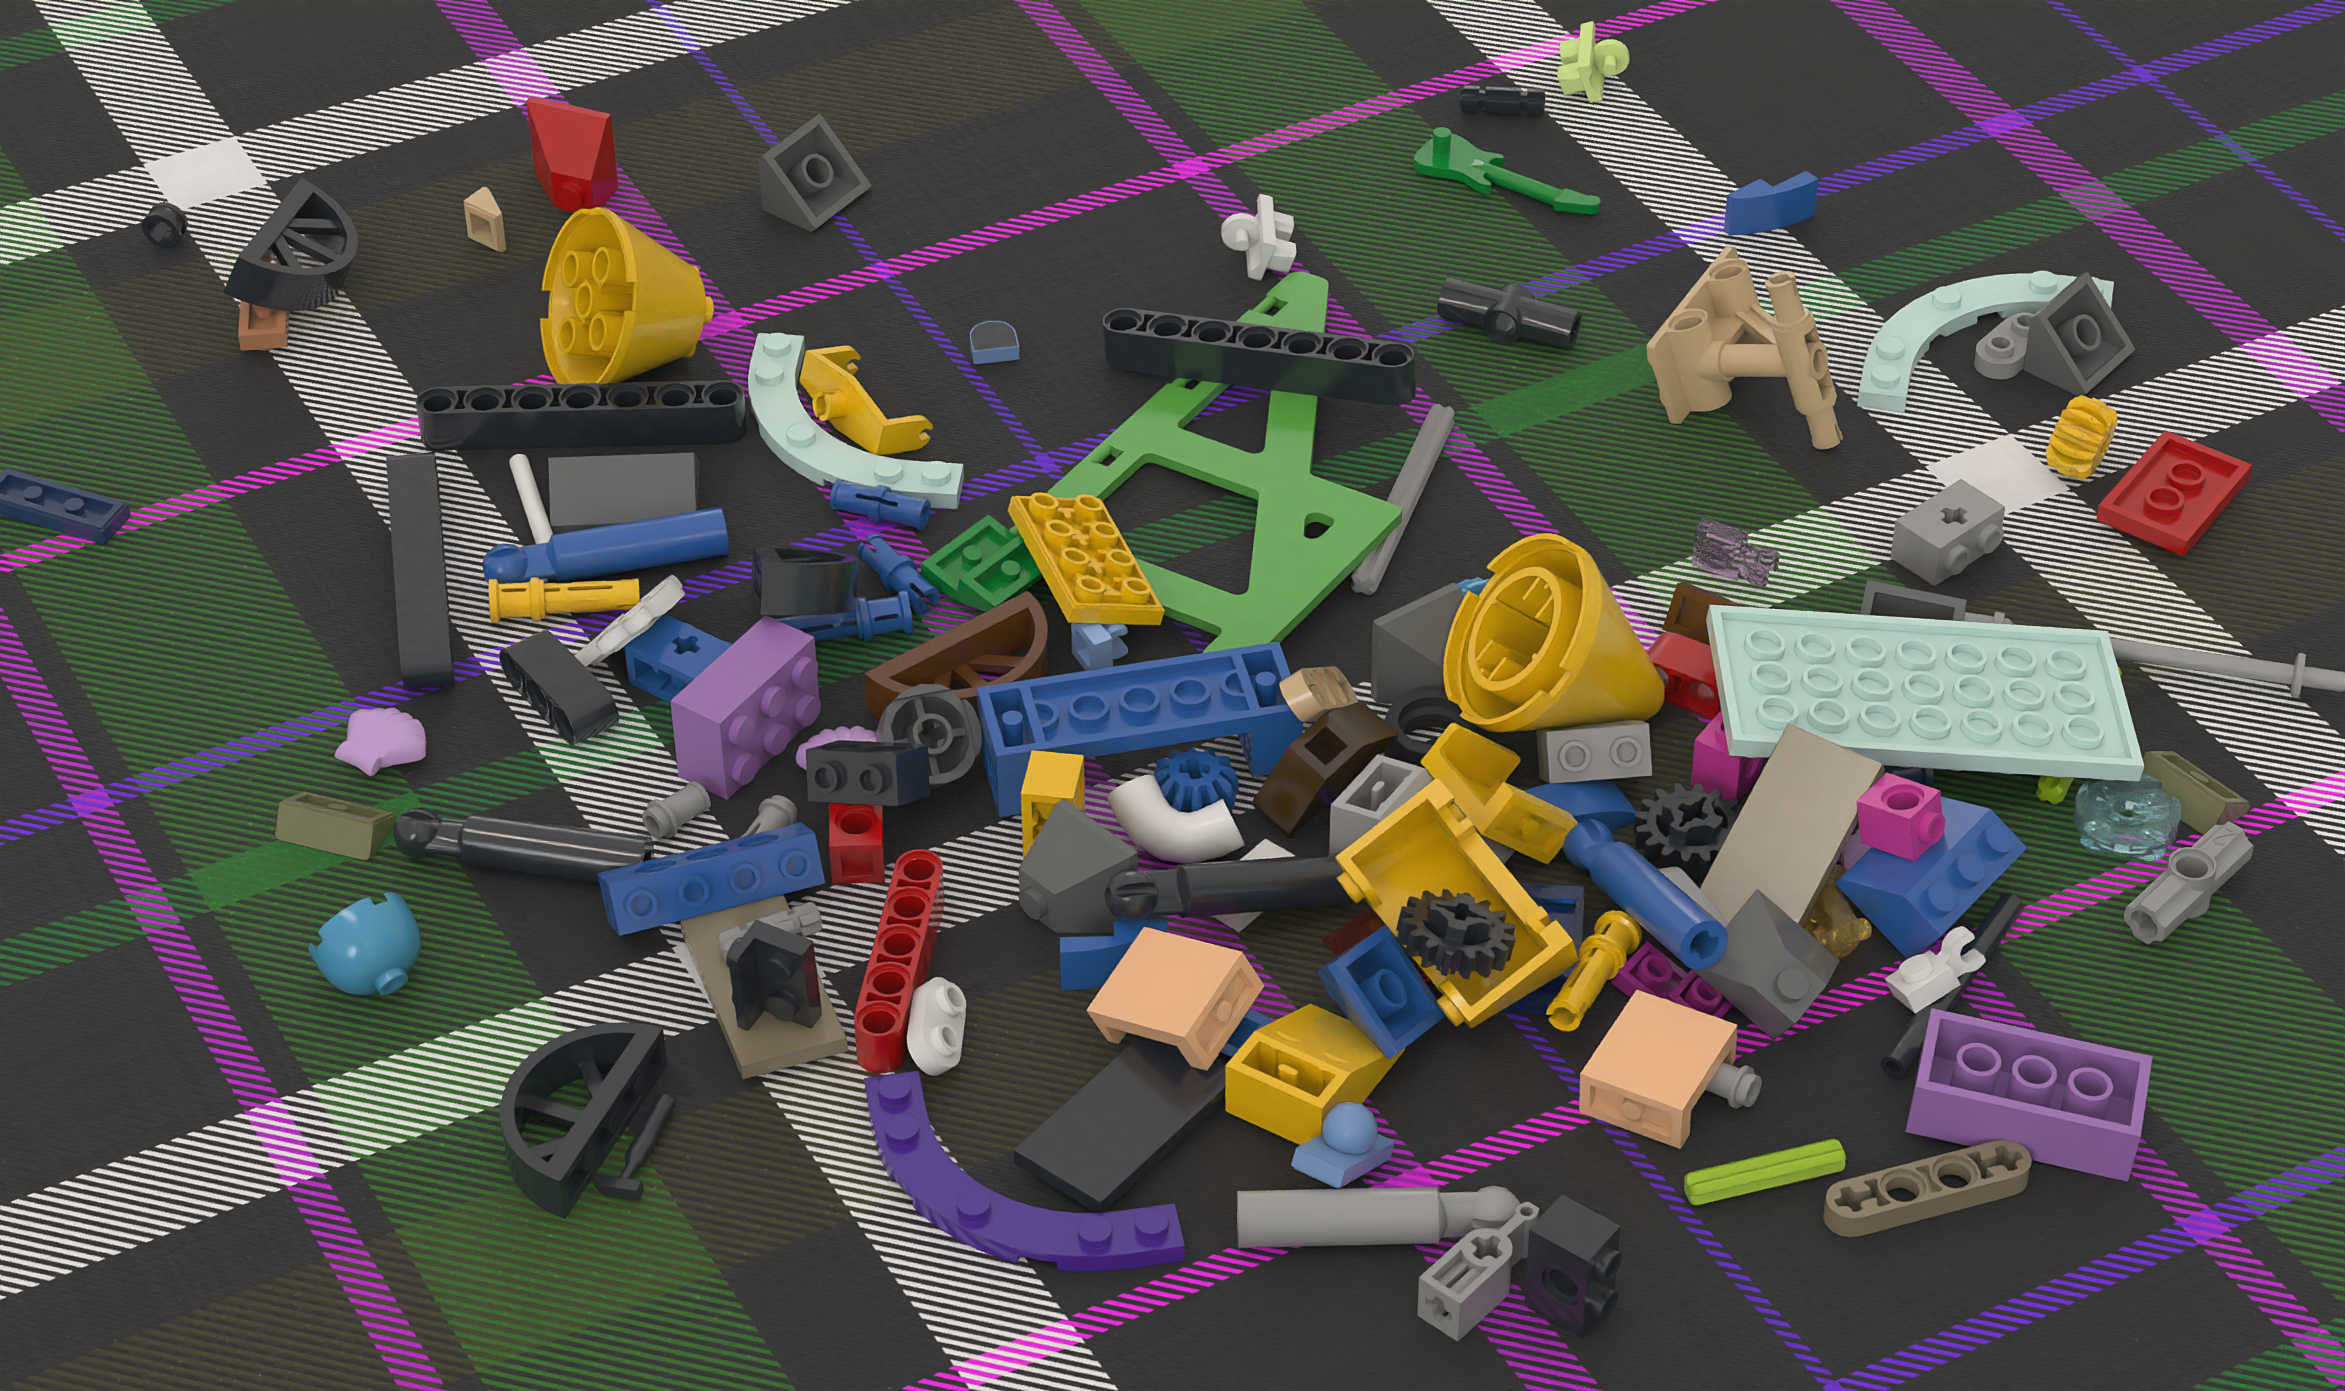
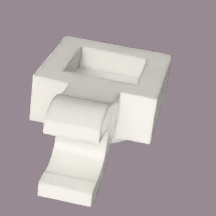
M1964 926L1957 927L1945 936L1938 955L1929 950L1923 955H1916L1905 960L1900 965L1899 970L1884 978L1893 996L1911 1011L1917 1013L1960 986L1961 984L1957 977L1979 969L1986 961L1984 955L1976 949H1972L1965 955L1960 956L1962 947L1975 939L1973 933Z

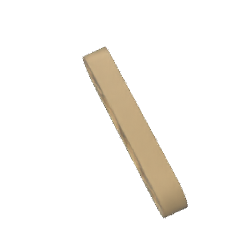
M1335 666L1302 668L1279 683L1280 690L1287 704L1302 722L1317 721L1325 712L1358 702L1350 683Z

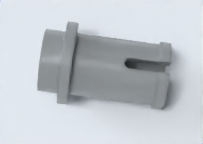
M691 781L684 788L662 801L659 799L650 801L647 805V810L642 814L643 823L653 837L658 839L663 836L671 838L677 834L679 826L709 810V807H711L710 798L704 787L695 781Z
M780 795L763 800L758 808L759 815L741 837L796 824V816L798 814L796 806L789 799Z
M1722 1062L1705 1090L1728 1099L1729 1106L1739 1108L1742 1105L1750 1107L1759 1095L1762 1080L1760 1076L1754 1074V1069L1745 1065L1739 1069Z

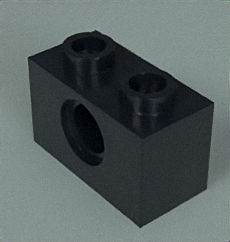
M1561 1195L1529 1229L1524 1306L1581 1338L1597 1321H1606L1614 1311L1619 1298V1292L1615 1290L1616 1273L1622 1262V1253L1618 1252L1620 1225Z

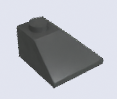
M1454 582L1373 621L1371 698L1377 703L1393 704L1404 695L1420 690L1445 691L1443 663L1446 643L1455 615L1464 599L1460 587Z
M1063 799L1055 805L1019 867L1020 906L1029 917L1040 920L1056 933H1114V921L1123 920H1119L1109 911L1105 902V890L1110 879L1117 872L1127 869L1138 870V852Z
M1757 889L1725 927L1728 943L1723 956L1706 969L1693 970L1769 1037L1775 1040L1800 1019L1826 987L1840 960Z

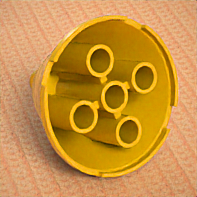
M603 207L580 209L561 228L552 246L545 268L542 291H550L548 319L540 318L543 350L548 367L558 384L597 383L598 385L621 383L681 357H692L701 335L703 324H708L712 320L714 312L713 300L711 297L705 296L703 281L697 266L688 264L609 209Z

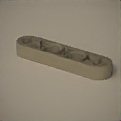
M1995 1140L1846 1179L1833 1184L1827 1190L1823 1218L1826 1226L1832 1232L1845 1237H1858L2016 1195L2026 1188L2032 1159L2027 1149L2017 1142ZM1944 1175H1957L1965 1179L1968 1185L1962 1188H1951L1942 1184L1939 1178ZM1895 1188H1903L1913 1192L1916 1199L1909 1202L1896 1201L1887 1192Z

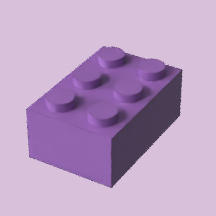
M765 615L670 701L678 777L689 782L695 781L704 787L705 790L728 800L741 786L748 784L771 758L779 755L802 729L810 726L820 714L821 702L819 700L818 663L816 661L815 638Z

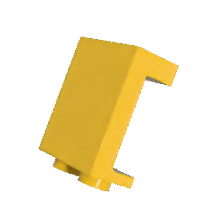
M1451 723L1420 761L1434 779L1438 777L1455 797L1454 803L1470 819L1481 835L1548 865L1563 847L1567 834L1578 822L1569 812L1505 783L1506 779L1521 761L1514 751L1456 723Z

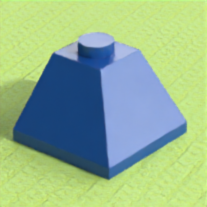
M1385 925L1341 953L1316 973L1324 983L1330 998L1339 1005L1345 1016L1390 1059L1446 1015L1437 1004V999L1415 966L1404 954V950L1397 943L1388 926Z

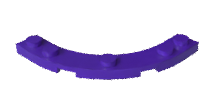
M919 1071L864 1078L872 1134L877 1153L887 1175L892 1182L897 1181L900 1187L913 1199V1208L918 1213L958 1241L984 1253L1018 1263L1020 1256L1057 1262V1270L1108 1271L1185 1261V1245L1175 1203L1114 1212L1071 1213L1034 1207L1009 1199L975 1181L961 1170L944 1151L929 1122Z

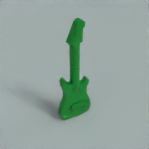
M1445 127L1436 128L1433 132V138L1427 141L1414 156V169L1419 173L1439 178L1455 179L1464 182L1483 194L1491 193V183L1553 205L1555 211L1596 214L1600 211L1601 200L1599 197L1594 195L1587 196L1568 188L1561 190L1501 168L1504 162L1502 154L1477 149L1464 138L1452 134L1450 129Z

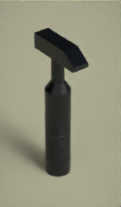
M666 1094L656 1095L624 1155L626 1165L619 1177L592 1175L594 1186L602 1195L640 1200L644 1192L642 1180L631 1178L635 1170L645 1165L676 1106L672 1097Z

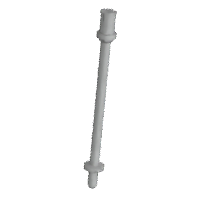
M1967 612L1965 615V622L2016 625L2009 618H2005V613L1995 612L1994 616ZM2110 638L2115 659L2290 684V693L2293 698H2299L2301 686L2345 692V672L2306 667V654L2298 653L2294 665Z

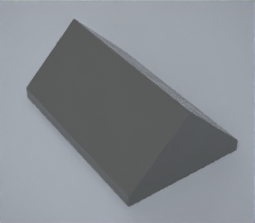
M694 453L548 458L550 525L553 533H567L698 511L699 459Z

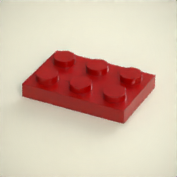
M2165 430L2098 505L2096 520L2121 532L2158 545L2165 550L2185 556L2250 480L2252 465Z

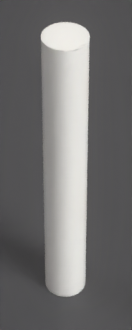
M516 454L511 457L509 465L535 543L549 542L553 532L528 458L523 454Z

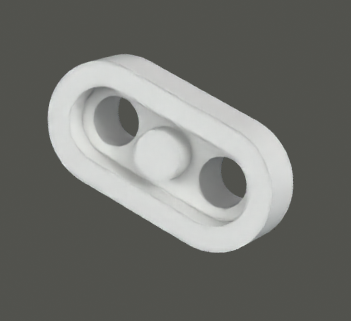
M935 977L915 989L907 1032V1046L912 1059L923 1072L931 1076H938L958 1064L961 1056L966 1017L964 994L957 985L941 977Z

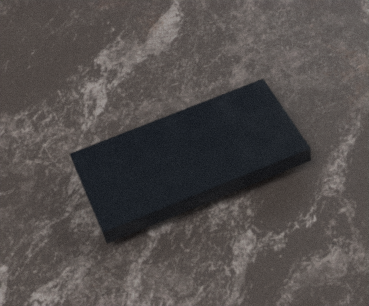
M1139 1036L1014 1149V1163L1092 1211L1103 1213L1225 1101L1226 1063L1216 1058L1208 1071L1190 1066L1177 1046Z

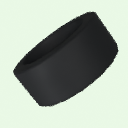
M1420 690L1409 693L1394 702L1385 716V722L1399 734V738L1385 750V757L1425 768L1420 761L1433 745L1413 741L1406 734L1423 727L1446 729L1451 723H1456L1479 735L1482 733V728L1459 716L1462 710L1458 704L1448 700L1444 690Z

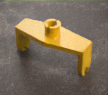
M845 345L806 351L799 381L812 397L813 411L816 417H820V421L829 420L835 429L870 453L879 456L918 450L929 442L930 436L925 432L920 434L924 429H933L931 422L924 416L915 415L886 419L853 376L858 367L853 362L850 364L848 362L852 359L860 360L861 357L851 346Z

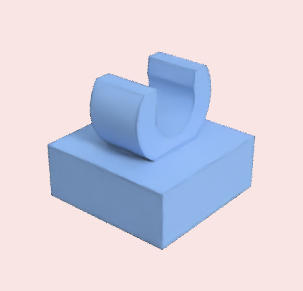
M1071 623L1072 654L1086 671L1113 667V659H1118L1128 653L1127 646L1119 638V636L1128 633V629L1124 624Z

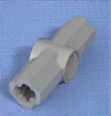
M2229 821L2225 825H2214L2192 847L2179 848L2172 852L2168 860L2167 870L2125 909L2124 921L2130 926L2133 936L2148 945L2152 941L2162 942L2187 918L2199 917L2206 913L2210 905L2211 895L2252 857L2254 845L2247 839L2244 829Z

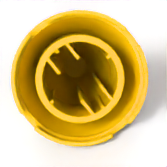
M1550 533L1536 534L1521 539L1502 551L1487 565V568L1495 572V574L1479 596L1469 590L1465 595L1448 635L1444 654L1443 677L1448 700L1459 705L1462 710L1459 716L1466 721L1491 732H1513L1626 720L1646 721L1661 709L1664 702V683L1591 555L1579 545L1562 536Z

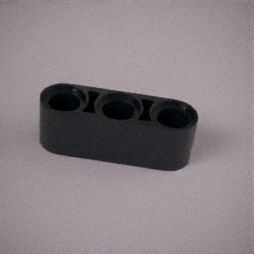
M543 630L499 652L500 664L509 683L568 744L575 745L618 724V708L610 692L550 631Z

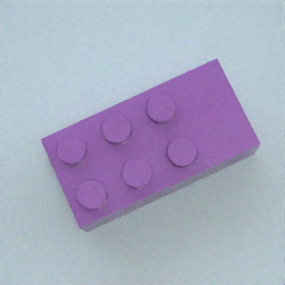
M1931 1008L1905 1132L1971 1147L1995 1140L2015 1141L2027 1149L2033 1161L2128 1182L2141 1137L2152 1056Z

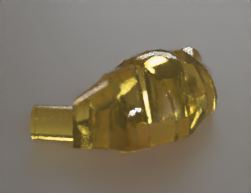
M1835 864L1802 928L1834 956L1842 958L1853 952L1860 941L1870 937L1871 925L1864 918L1857 919L1852 907L1845 900L1842 891L1835 884L1845 874L1844 869Z

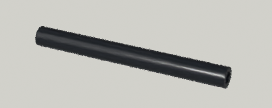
M2002 894L1973 933L1975 939L1965 944L1960 952V956L1965 955L1972 949H1976L1984 955L1986 963L2023 912L2024 905L2022 901L2014 894ZM1984 964L1973 972H1967L1957 977L1961 984L1960 986L1914 1014L1881 1059V1067L1886 1074L1893 1078H1902L1922 1051L1931 1008L1951 1012Z

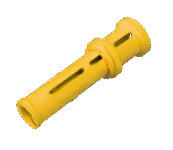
M531 577L527 583L499 584L496 579H489L491 624L499 623L501 618L531 617L533 621H541V619H546V614L624 611L632 609L640 602L639 579L544 584V579H539V577Z
M1615 910L1605 912L1596 922L1594 927L1595 935L1589 936L1581 944L1578 952L1579 964L1574 968L1562 986L1561 991L1547 1009V1015H1552L1549 1021L1555 1028L1567 1032L1575 1030L1580 1025L1584 1014L1600 993L1605 982L1616 976L1618 971L1627 962L1626 955L1634 952L1640 945L1642 930L1638 922L1630 915Z

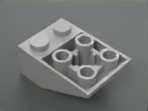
M1377 754L1331 804L1329 854L1344 851L1434 780L1433 776L1423 767ZM1476 829V832L1503 864L1516 851L1481 835Z

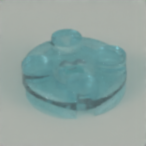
M2142 773L2140 781H2109L2101 779L2100 782L2093 783L2089 787L2088 780L2080 787L2076 796L2073 819L2075 827L2081 834V844L2088 851L2093 853L2106 852L2121 857H2139L2146 861H2155L2164 856L2166 847L2175 840L2181 819V804L2174 793L2171 800L2166 793L2161 791L2162 782L2154 777ZM2122 811H2130L2133 817L2123 816L2121 813Z

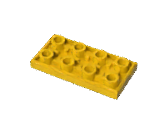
M1040 492L1034 493L1031 496L1011 497L1008 512L1068 623L1161 624L1165 610L1101 499L1087 494L1078 495L1076 498H1057Z

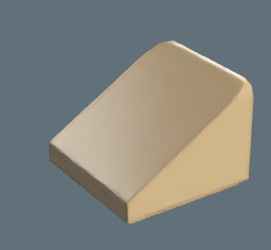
M482 187L464 200L468 237L502 253L506 250L502 212L487 187Z

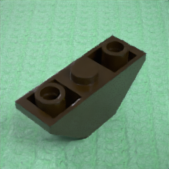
M1363 701L1325 712L1288 746L1253 799L1252 805L1285 836L1291 838L1354 780L1377 754L1381 755L1399 738V734Z

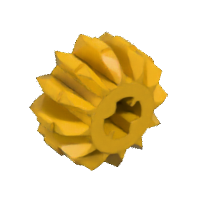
M2083 395L2069 401L2067 408L2062 411L2059 421L2055 424L2053 434L2049 438L2050 443L2046 449L2047 464L2058 469L2057 472L2070 478L2074 476L2084 480L2094 474L2114 437V431L2118 425L2116 410L2106 406L2105 402L2093 397L2090 399Z

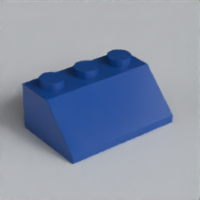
M1941 797L1942 814L1945 817L1944 834L1936 844L1931 845L1915 862L1871 847L1835 884L1906 959L1916 956L1941 937L2027 849L2023 842L1991 809Z

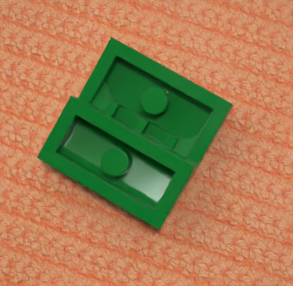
M989 514L923 561L920 568V574L932 586L965 605L985 612L1017 597L1043 578L1020 534L1018 536L1014 535Z

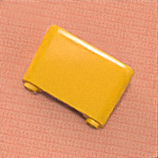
M1437 777L1335 857L1344 872L1337 877V880L1356 904L1364 898L1396 938L1398 935L1396 927L1402 906L1407 905L1410 896L1421 899L1423 891L1426 890L1433 893L1436 897L1441 896L1443 889H1448L1453 897H1456L1457 893L1464 894L1467 892L1476 898L1475 903L1484 900L1490 901L1489 910L1491 912L1504 911L1507 914L1505 923L1515 925L1513 936L1516 937L1511 959L1506 961L1502 972L1491 969L1490 976L1487 978L1482 977L1476 971L1471 972L1469 979H1463L1458 971H1455V975L1448 974L1444 976L1441 975L1440 971L1436 970V965L1423 968L1420 966L1422 957H1412L1443 995L1436 1002L1449 1020L1456 1027L1465 1022L1472 1029L1560 976L1577 963L1579 958L1571 937L1557 920L1552 923L1550 922L1547 912L1542 906L1538 907L1476 832L1474 824L1468 817L1465 818L1454 803L1451 804L1455 801V797Z

